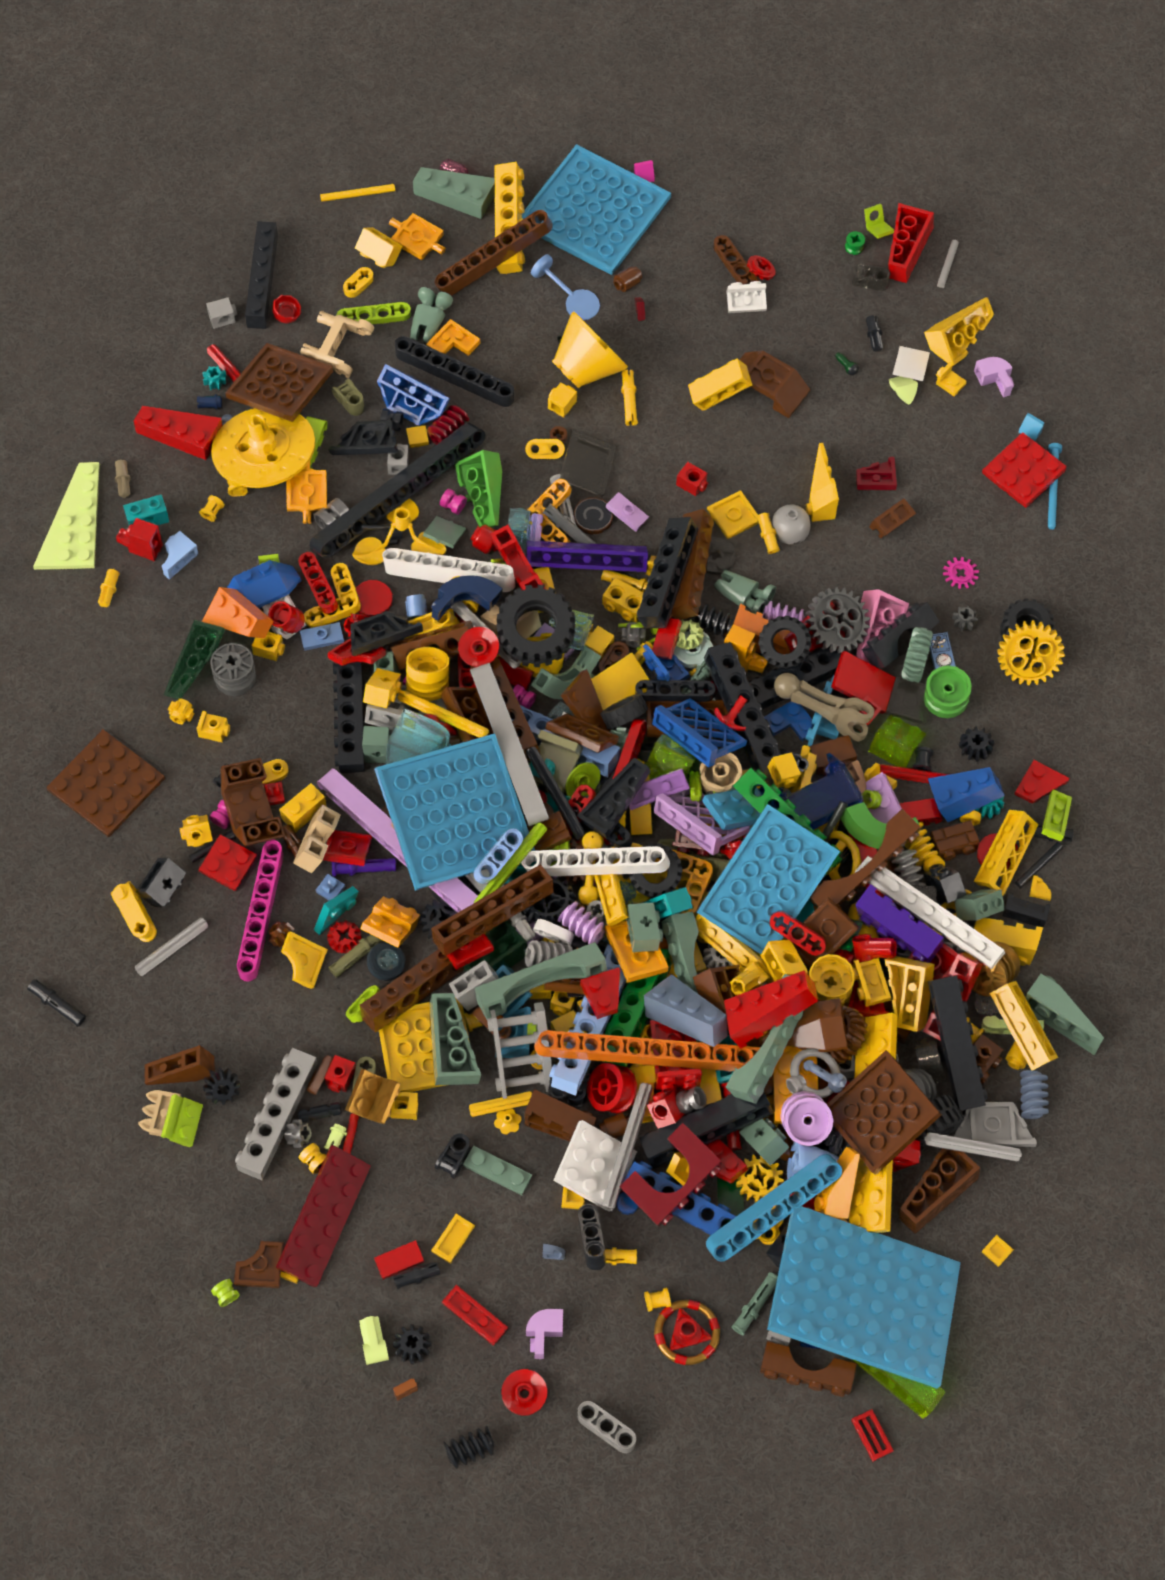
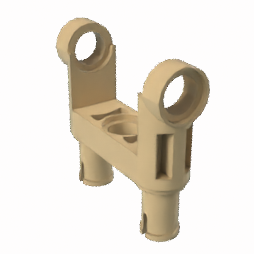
M320 311L319 314L322 316L318 315L317 322L331 328L321 348L318 349L304 343L303 347L305 348H301L300 354L331 365L337 374H343L346 378H349L353 369L345 364V361L335 358L334 355L347 330L365 336L372 334L374 326L363 319L355 321L342 315L334 316Z

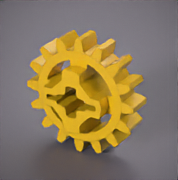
M752 1155L751 1161L746 1158L743 1161L747 1165L748 1170L752 1169V1173L745 1177V1172L737 1178L739 1181L736 1182V1187H742L740 1195L746 1193V1200L749 1201L753 1197L756 1203L784 1182V1179L779 1178L783 1175V1171H777L779 1163L770 1166L761 1156L760 1159H756V1156ZM757 1174L760 1178H763L762 1184L759 1179H756ZM774 1181L773 1186L767 1190V1184Z

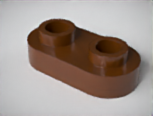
M617 641L609 646L599 663V673L629 654V648L624 642ZM621 652L622 655L617 656L615 653Z

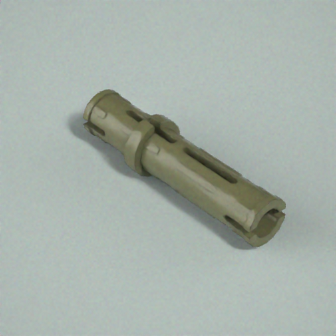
M371 934L365 939L362 938L359 940V944L329 966L328 969L338 978V976L369 953L375 945L383 942V940Z

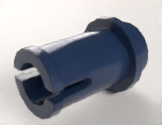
M217 394L214 396H197V403H199L197 407L198 409L215 408V410H218V408H222V397Z

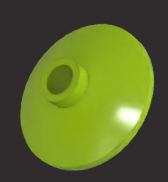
M590 762L582 763L574 768L565 784L567 796L571 797L581 785H588L595 790L600 781L599 768ZM583 791L581 795L586 796L588 794Z

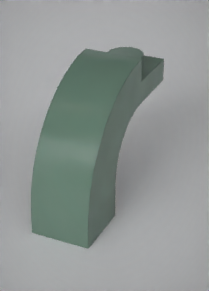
M584 646L574 664L567 671L561 674H552L541 668L531 686L550 698L562 699L560 695L581 671L587 669L590 678L595 677L591 672L597 665L601 655Z

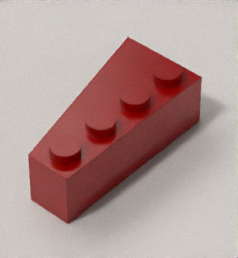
M142 406L133 421L136 433L204 460L211 453L213 440L223 426L222 418Z
M803 970L724 1000L731 1039L742 1049L747 1046L748 1041L765 1035L764 1032L774 1025L778 1027L783 1024L785 1018L790 1015L795 1016L818 1002L814 981Z

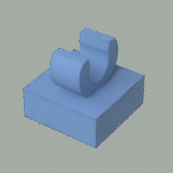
M327 874L317 887L316 893L327 900H331L341 894L346 886Z

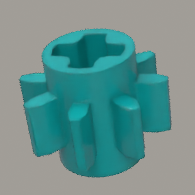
M209 366L207 371L203 372L204 386L209 385L210 390L213 388L220 390L222 384H226L225 370L221 371L219 366Z

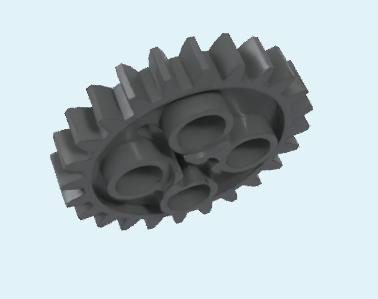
M838 587L833 588L832 591L828 588L825 590V593L821 591L818 593V597L812 598L814 603L808 605L811 610L805 614L810 616V618L805 623L811 624V627L808 628V631H813L811 638L817 637L816 645L822 642L823 650L830 647V653L836 649L838 654L842 653L843 650L849 652L851 648L855 649L858 647V644L864 642L862 637L864 638L868 635L864 630L870 628L869 625L865 624V622L870 620L869 617H865V613L869 610L862 609L865 602H858L860 596L853 598V591L846 594V588L840 591ZM830 603L836 606V611L831 608ZM848 612L852 614L853 620L849 619ZM822 620L827 622L828 628L823 626ZM840 630L844 631L845 638L840 635Z

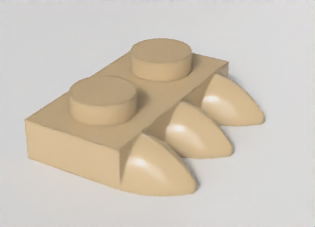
M161 1090L148 1092L146 1097L156 1104L147 1105L142 1108L143 1112L152 1118L141 1120L138 1122L139 1126L149 1132L150 1135L161 1136L171 1096L177 1093Z

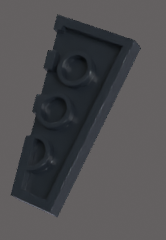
M633 758L577 815L579 821L608 839L650 774L649 767Z

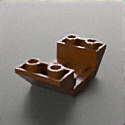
M765 351L745 352L740 358V361L748 368L752 382L750 387L774 400L773 410L790 418L810 392V388L796 369Z
M261 758L221 766V794L233 833L244 846L285 837L280 817L273 818L265 793L263 781L267 778Z

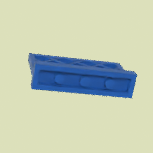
M691 698L668 708L662 705L655 707L652 725L708 768L715 765L717 758L746 746L747 740L719 721V719ZM690 707V708H692L694 711H692V710H685V708ZM683 716L695 717V719L683 718ZM698 718L706 719L708 721L698 720ZM697 726L709 728V730L697 729ZM712 729H719L722 732L712 731ZM711 737L721 738L723 741L713 740ZM726 739H728V740H734L735 743H734V742H727Z

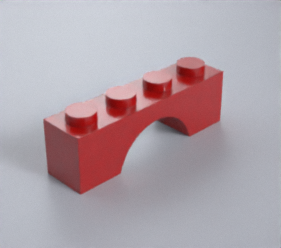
M507 524L491 533L493 543L505 564L513 568L514 578L519 588L523 591L526 590V585H532V588H538V584L543 585L539 576L525 557L509 525Z
M967 952L957 954L949 972L950 976L957 975V978L961 979L963 984L961 996L962 1000L966 1002L983 966V963ZM933 1010L923 1032L941 1041Z

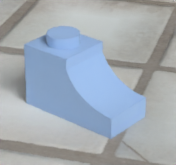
M181 531L170 536L165 543L169 555L162 565L164 575L169 580L198 555L197 545Z

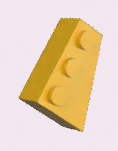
M982 918L975 922L973 929L992 942L998 941L1012 947L1019 957L1021 966H1025L1026 964L1030 965L1034 958L1043 927L1036 926V930L1023 928L1024 925L1017 923L1016 927L1004 925L1002 920Z

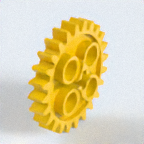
M1032 620L1029 626L1026 621L1023 622V627L1015 624L1016 630L1013 631L1009 628L1010 635L1003 634L1005 642H999L1001 649H997V652L1001 656L997 658L998 662L1001 663V670H1005L1006 676L1011 675L1012 681L1018 678L1019 684L1026 680L1027 685H1030L1031 680H1034L1036 685H1038L1040 678L1046 682V675L1053 677L1052 670L1059 671L1056 664H1063L1060 657H1064L1065 654L1064 651H1061L1064 649L1063 643H1060L1062 641L1061 637L1057 636L1056 630L1051 631L1050 625L1044 628L1042 621L1038 626L1035 625L1034 620ZM1024 638L1030 639L1025 644L1020 643V641ZM1042 644L1049 645L1046 649L1039 648ZM1016 657H1022V660L1019 662L1013 661ZM1036 662L1042 663L1039 667H1032Z

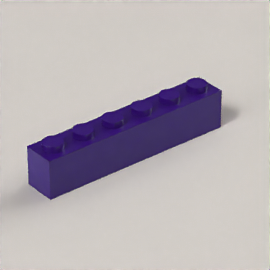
M526 540V558L531 566L647 572L648 551L646 546Z

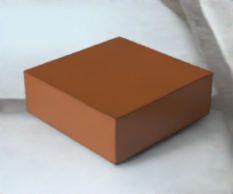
M414 1378L393 1389L397 1401L418 1391Z

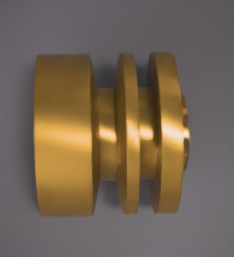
M993 942L1004 949L1005 954L992 970L983 964L972 988L979 995L989 997L991 996L989 993L1007 983L1013 982L1017 978L1021 963L1017 953L1006 943Z

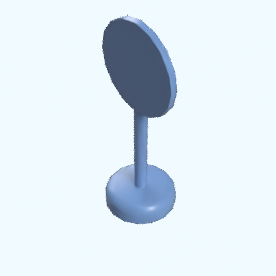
M549 254L541 257L531 269V275L539 278L546 273L569 294L566 300V309L570 315L575 311L583 320L593 318L599 312L600 307L597 296L591 291L584 289L572 292L549 270L553 263L552 257Z

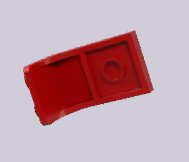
M650 1020L651 1039L696 1042V1039L657 1021ZM653 1049L654 1055H660L656 1049ZM673 1050V1054L676 1057H681L678 1051ZM694 1052V1055L698 1058V1053ZM654 1065L656 1090L671 1092L676 1088L690 1090L701 1085V1069Z

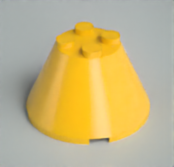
M573 311L552 362L577 388L626 370L628 366Z

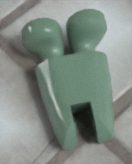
M421 287L418 291V297L422 304L416 307L410 338L417 340L421 329H425L423 342L428 343L437 333L445 318L443 311L452 305L453 298L445 292H439L437 297H435V293L431 289Z
M724 570L721 574L722 579H718L714 584L716 590L738 606L740 604L747 606L753 614H756L757 611L763 614L765 606L772 601L776 592V586L772 584L767 585L764 590L758 589L759 582L728 570Z

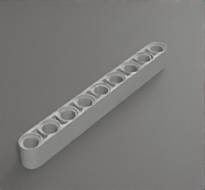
M490 663L470 669L528 825L532 826L548 820L547 811Z

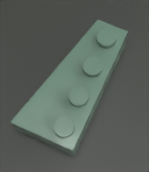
M454 993L432 994L429 1004L435 1085L479 1084L481 1072L476 1064L475 1055L471 1049L469 1037L464 1028Z

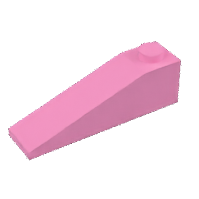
M881 590L864 591L861 603L865 602L862 609L869 610L865 613V617H869L870 620L865 622V624L869 625L870 628L864 630L868 635L864 638L862 637L864 642L858 644L857 657L869 664L870 662L861 649L867 645L866 642L870 638L880 635L882 628L889 624L892 625L897 616L907 613L909 603Z

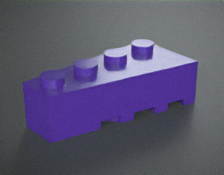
M870 884L855 904L858 916L860 917L859 920L868 927L872 925L878 929L877 933L882 937L894 938L897 942V947L904 951L908 949L918 961L930 963L944 945L943 937L922 921L914 922L915 918L904 908L898 910L892 899L886 895L880 897L875 892L877 888Z

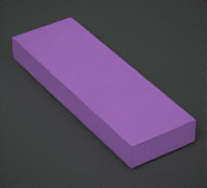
M680 768L645 781L630 803V810L656 801V796L661 793L670 796L689 789L690 787L683 769Z

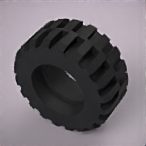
M538 584V588L526 585V590L522 591L521 588L514 590V595L509 594L505 598V603L501 604L499 614H497L498 640L500 645L503 646V651L507 655L510 654L511 659L515 662L520 660L524 666H528L529 663L534 664V667H540L541 663H545L548 666L552 664V660H560L562 654L567 653L570 649V644L573 643L575 615L572 612V606L569 601H565V596L562 593L556 594L554 588L549 587L546 590L544 585ZM529 611H542L554 619L555 631L549 638L543 641H529L518 633L516 627L518 619Z

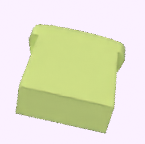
M901 376L889 379L891 388L896 391L899 398L908 405L911 404L916 395L918 383L911 378Z

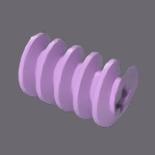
M772 601L765 606L762 616L766 620H773L778 616L795 617L799 621L805 618L804 609H801L796 614V607H793L789 612L788 605H785L782 610L780 603L774 608Z
M576 901L567 906L560 914L558 922L562 921L563 926L569 927V930L575 932L576 936L582 937L584 942H588V944L596 942L598 944L605 933L603 930L604 922L596 925L598 918L595 916L590 920L591 912L583 915L585 908L582 906L577 910L578 902Z

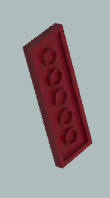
M334 1145L330 1146L276 1268L312 1287L318 1286L371 1165Z

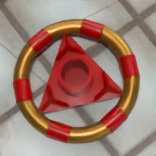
M690 1299L679 1300L671 1303V1307H665L659 1313L654 1327V1337L657 1347L669 1360L682 1365H694L705 1361L715 1352L720 1340V1326L715 1314L703 1303ZM682 1308H689L703 1313L709 1321L712 1336ZM678 1310L670 1348H668L663 1335V1325L665 1320L674 1311ZM710 1341L709 1345L700 1354L687 1357L672 1352Z

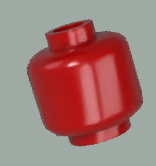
M486 524L481 527L477 526L470 539L472 540V546L484 554H489L491 550L496 551L497 548L491 537V533L496 530Z

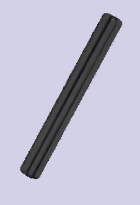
M535 746L530 747L526 750L528 758L575 838L578 840L583 838L586 832L537 748Z

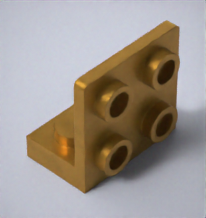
M361 1069L345 1110L384 1125L391 1115L392 1104L399 1095L400 1083Z

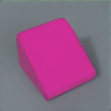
M653 161L635 163L634 174L649 182H654Z

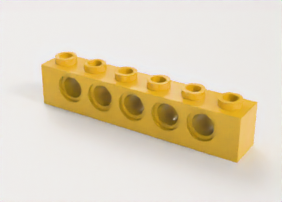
M517 162L495 165V237L523 220L522 213H524L525 209L522 202V197H524L522 180H524L523 169L519 168ZM521 250L498 265L496 268L500 274L521 272L522 264L525 263L524 253Z

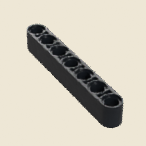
M401 336L395 340V354L399 360L500 406L509 407L513 404L514 387L510 383L411 338Z

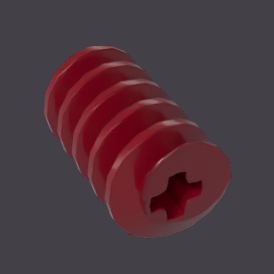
M451 405L443 412L441 417L428 427L427 433L433 443L437 445L452 434L453 431L464 425V422L468 423L469 417L463 409L456 405Z

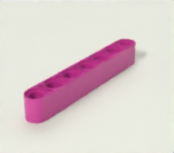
M276 840L267 841L264 844L237 961L238 974L244 981L254 980L259 971L283 862L282 846ZM273 850L278 851V853L275 855L269 854V852ZM266 870H274L271 874L264 873ZM262 889H269L268 893H260ZM259 908L265 909V911L262 913L256 912V910ZM255 927L261 928L259 932L254 933L251 931ZM250 947L257 948L254 952L247 951ZM245 967H252V970L249 972L242 971Z

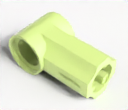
M370 1316L360 1320L366 1365L389 1360L379 1317Z

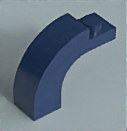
M467 575L451 579L439 588L438 598L431 606L432 617L439 621L452 605L464 600L474 601L490 611L501 599L503 588L493 581L480 576Z

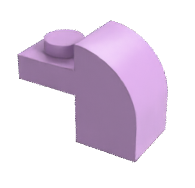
M988 357L976 361L974 372L981 386L996 382L1002 396H1010L1014 387L1013 380L1010 377L1012 366L1006 360L998 357Z
M563 1309L541 1310L535 1313L528 1321L526 1336H535V1338H530V1352H535V1359H544V1337H562Z

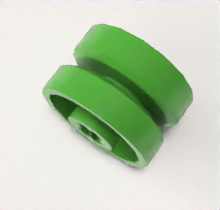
M948 665L938 667L927 678L924 694L926 707L932 714L941 718L957 717L968 706L972 687L970 678L958 667Z

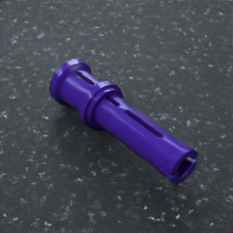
M395 858L367 859L364 866L332 862V877L336 876V874H350V876H354L356 873L396 871Z

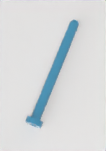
M1051 443L1048 446V452L1059 460L1062 445ZM1058 479L1049 486L1048 528L1052 530L1056 527Z

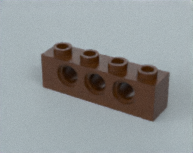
M471 620L395 642L391 649L399 670L406 668L407 655L413 649L432 647L431 644H437L442 651L447 653L449 659L455 657V654L459 653L458 645H454L450 639L454 638L459 643L461 636L467 630L474 628Z

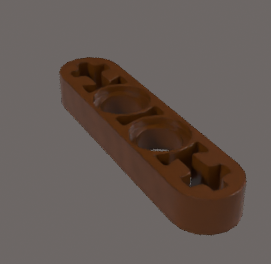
M725 235L717 236L714 239L713 248L736 282L747 285L748 282L759 281L755 274L750 272L747 263L731 240ZM734 256L736 260L728 261L727 257ZM742 269L746 271V274L739 275L736 271Z

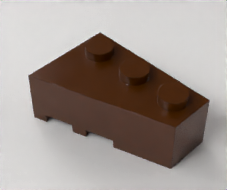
M740 965L709 968L693 977L698 994L724 1014H726L724 1000L737 996L731 991L730 982L737 976V972L740 971ZM727 1022V1036H728V1035H730V1034H729V1028H728V1022Z
M535 1089L525 1111V1126L569 1142L579 1121L583 1120L594 1127L596 1126V1118L590 1112L580 1111Z

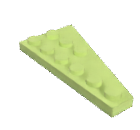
M99 462L78 464L35 561L34 570L95 568Z

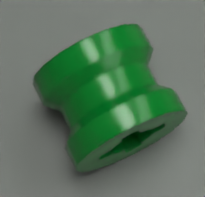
M857 231L850 232L847 235L845 249L849 254L858 255L863 251L864 235Z

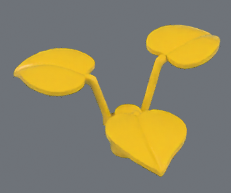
M409 498L386 515V518L393 523H391V528L385 542L382 544L379 539L374 537L364 538L358 542L352 556L357 561L367 565H377L384 562L382 554L386 550L385 547L388 545L395 528L399 531L409 529L414 540L411 545L412 551L444 555L446 547L441 543H436V541L424 537V532H421L418 538L415 536L412 523L410 522L417 519L419 509Z

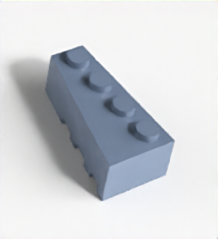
M672 974L644 995L645 1017L712 1047H715L727 1037L726 1014Z

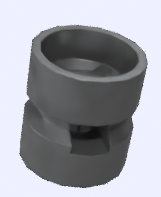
M335 498L327 504V508L323 507L316 512L314 518L318 526L323 530L349 509L339 498Z

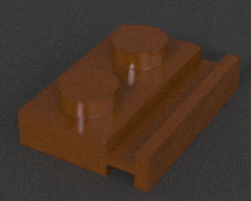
M560 811L549 815L548 820L540 822L547 828V831L535 844V851L551 850L572 839ZM536 824L527 826L528 831L530 832Z

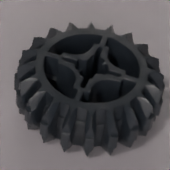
M559 876L553 879L554 893L521 911L523 916H527L529 924L536 923L538 919H542L555 925L563 926L562 921L558 922V918L562 911L576 900V894L573 893L572 886H568L566 880L561 882ZM549 897L548 907H546V902Z

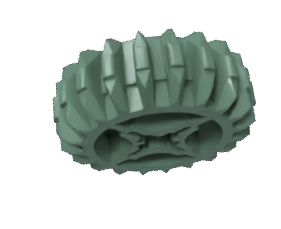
M915 627L913 629L901 674L903 679L911 682L921 681L933 637L932 631L922 627Z

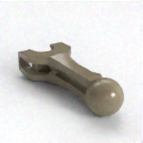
M783 673L776 678L774 690L779 697L791 699L792 702L801 704L819 713L832 724H835L837 730L843 736L849 735L850 739L854 741H862L866 738L868 733L866 723L874 715V708L870 704L859 698L845 699L827 694L809 685L804 680L799 681L792 673ZM859 711H865L867 714H862ZM853 728L860 730L861 733L855 732Z

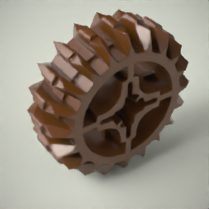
M845 1005L843 1006L848 1049L827 1052L835 1059L837 1064H844L846 1060L851 1061L852 1055H857V1050L862 1048V1042L866 1041L864 1035L868 1033L865 1029L868 1025L865 1022V1017L858 1010Z

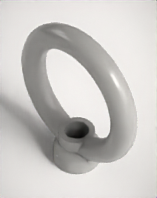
M807 1048L806 1050L799 1051L794 1056L790 1065L791 1077L786 1080L788 1090L792 1094L801 1091L813 1092L821 1098L828 1097L834 1093L828 1086L820 1090L808 1087L805 1078L799 1075V1066L807 1057H818L827 1063L833 1075L834 1073H840L835 1059L829 1053L819 1052L818 1049Z

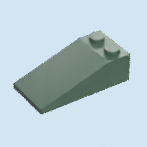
M1040 974L1025 997L1036 1018L1044 1020L1045 1024L1095 1055L1104 1037L1052 977Z

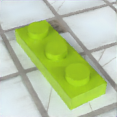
M1054 789L1049 795L1041 834L1060 842L1065 835L1072 797Z

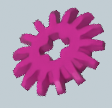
M955 557L953 558L954 563L947 561L950 567L944 566L943 569L948 572H943V576H949L945 579L946 582L953 580L951 583L952 587L958 583V589H961V584H964L967 589L969 588L968 582L974 585L975 582L972 579L978 580V577L974 576V574L979 573V570H973L977 565H970V559L966 562L964 557H961V560L957 561ZM957 569H959V570L964 569V570H965V573H964V574H965L966 576H965V577H963V576H959V577H958L956 570H957Z

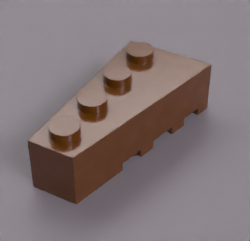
M942 1148L940 1153L934 1158L929 1169L923 1174L918 1185L915 1186L900 1208L899 1219L916 1234L979 1179L980 1167L964 1152Z

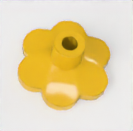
M514 1109L497 1112V1119L494 1121V1125L500 1129L502 1134L507 1135L510 1132H517L519 1130L521 1116L516 1114Z

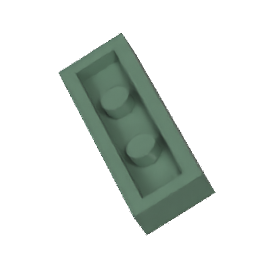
M475 1146L472 1147L463 1164V1167L520 1195H523L532 1178V1174Z

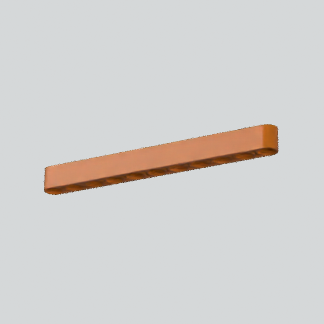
M551 1030L541 1032L534 1045L537 1054L544 1057L734 1071L735 1068L740 1069L761 1048L746 1046L740 1049L737 1045L717 1044L715 1047L700 1042ZM547 1040L551 1047L544 1046L541 1041ZM563 1042L571 1043L573 1048H566ZM585 1044L593 1045L595 1050L587 1049ZM607 1045L615 1047L616 1052H611ZM629 1047L637 1049L638 1054L632 1053ZM651 1049H656L660 1055H654ZM673 1050L678 1051L681 1057H676L673 1054ZM694 1052L700 1053L703 1059H698ZM716 1054L722 1055L724 1061L717 1059ZM737 1056L744 1057L746 1062L739 1061Z

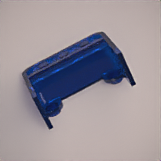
M831 753L826 754L829 762L825 768L827 776L793 793L790 790L779 788L782 792L780 796L785 801L789 799L797 807L795 811L800 816L804 814L812 822L810 826L813 830L829 822L840 801L847 803V808L864 802L861 791L846 765ZM762 787L758 788L760 793L763 795L765 789H763ZM774 800L770 803V806L778 810L779 802ZM792 815L787 816L794 821V817Z

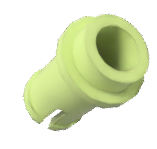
M334 1124L330 1128L331 1133L323 1147L325 1150H329L332 1144L339 1148L343 1136L347 1135L345 1127Z

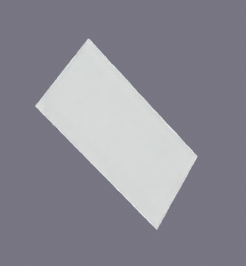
M900 346L893 375L923 381L930 352Z

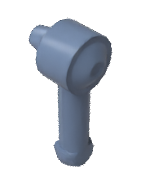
M811 1060L804 1062V1069L827 1081L831 1091L839 1093L844 1089L847 1080L843 1074L834 1073L832 1075L814 1064Z

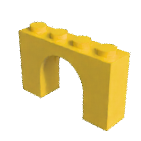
M701 1054L698 1055V1059H703ZM632 1065L629 1069L635 1074L637 1092L641 1083H648L653 1087L649 1103L653 1099L652 1096L656 1087L654 1065ZM701 1069L702 1079L700 1088H702L706 1095V1105L721 1100L716 1070ZM648 1107L646 1108L642 1123L654 1122Z

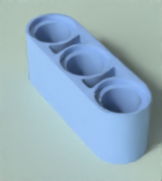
M509 829L498 839L474 870L473 875L477 882L481 884L488 883L498 874L523 841V836L519 830ZM507 836L514 838L515 845L508 843ZM494 852H499L502 855V861L495 859ZM481 868H486L489 871V877L482 875Z

